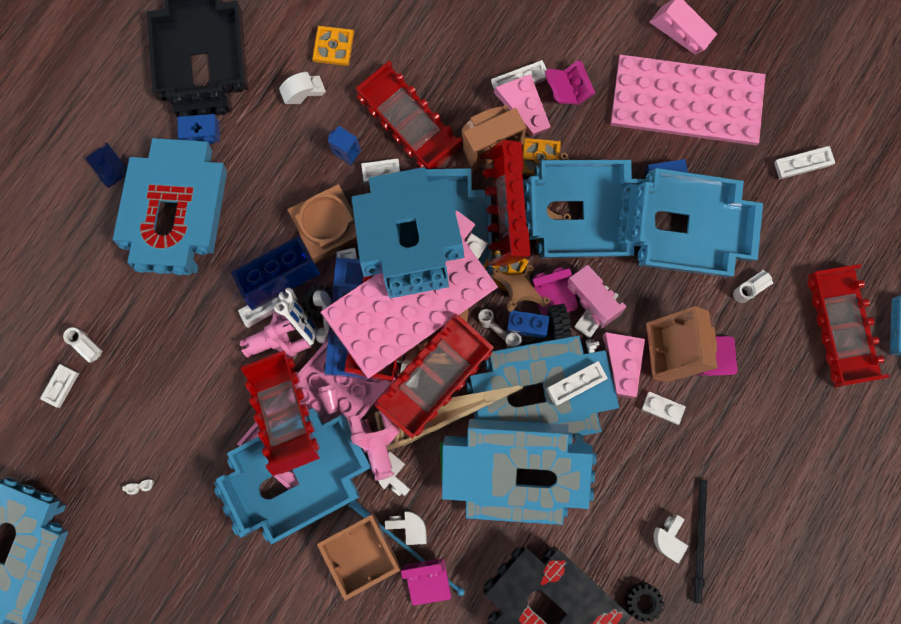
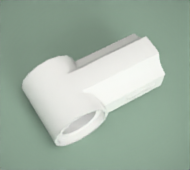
M762 270L734 290V299L739 303L749 301L773 284L772 277L768 272ZM742 289L747 291L748 296L742 293Z
M72 327L64 332V341L70 344L89 363H92L101 356L103 351L83 330ZM75 333H78L79 337L77 341L74 342L73 336Z

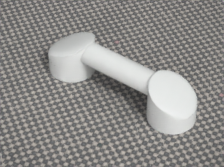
M317 290L313 295V302L316 306H322L324 310L331 305V298L325 291ZM324 317V328H319L316 334L318 343H325L328 340L329 324Z
M484 309L480 311L478 315L480 324L485 328H491L506 342L507 348L521 346V336L518 333H506L494 322V314L491 310Z

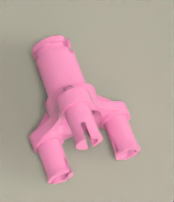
M277 312L273 313L270 325L265 326L263 331L240 340V346L245 345L248 347L242 350L246 357H251L252 354L255 355L270 348L277 349L280 352L285 350L288 357H293L298 352L311 348V345L304 338L291 342L287 332L293 331L296 328L292 326L286 316Z
M381 411L380 414L385 428L378 432L372 433L369 420L361 421L359 415L347 419L352 434L350 437L352 444L363 448L364 453L368 454L372 472L375 474V481L394 476V472L391 470L392 465L387 446L400 432L399 427Z

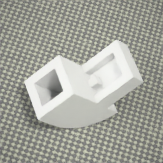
M308 72L298 73L289 77L279 88L285 104H301L307 96H323L326 92L320 76H309Z
M389 451L388 454L392 465L391 470L394 472V476L379 480V483L383 489H386L391 484L392 491L399 496L401 494L406 496L411 489L396 477L406 464Z
M405 511V519H401V516H389L390 520L385 521V529L405 528L406 545L427 543L426 525L418 514Z
M673 514L672 517L669 516L666 519L664 530L659 527L655 528L654 543L661 554L673 562L679 563L688 545L675 538V535L685 519Z

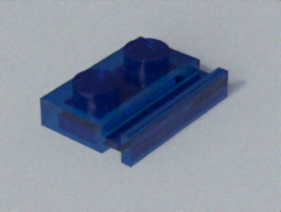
M105 143L104 147L98 148L85 158L108 188L124 178L123 176L127 172V167L108 143Z

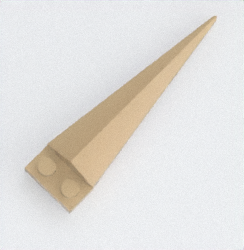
M518 385L452 397L447 405H442L438 409V415L424 425L425 428L419 436H414L412 439L400 429L399 434L387 446V451L412 443L522 389L524 386ZM379 411L375 413L378 431H382L385 427Z

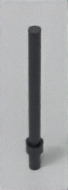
M699 480L695 577H693L692 586H694V603L702 604L703 587H705L703 569L707 480Z

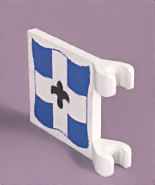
M287 287L285 291L289 294L288 296H284L282 292L279 293V298L284 308H280L275 304L274 310L286 316L309 345H312L318 327L294 300L291 288Z

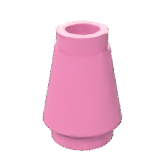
M334 384L318 388V395L327 414L338 412L337 388L334 387Z

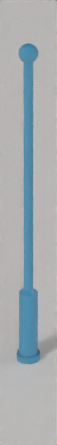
M356 500L348 505V507L354 509L363 518L372 515ZM379 523L381 529L420 562L426 561ZM449 580V585L457 591V594L459 596L464 595V589L459 588Z

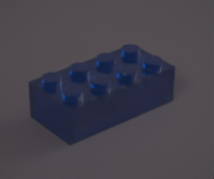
M298 235L231 271V274L244 301L253 311L279 297L280 292L286 293L285 289L287 287L292 290L316 277L320 272Z

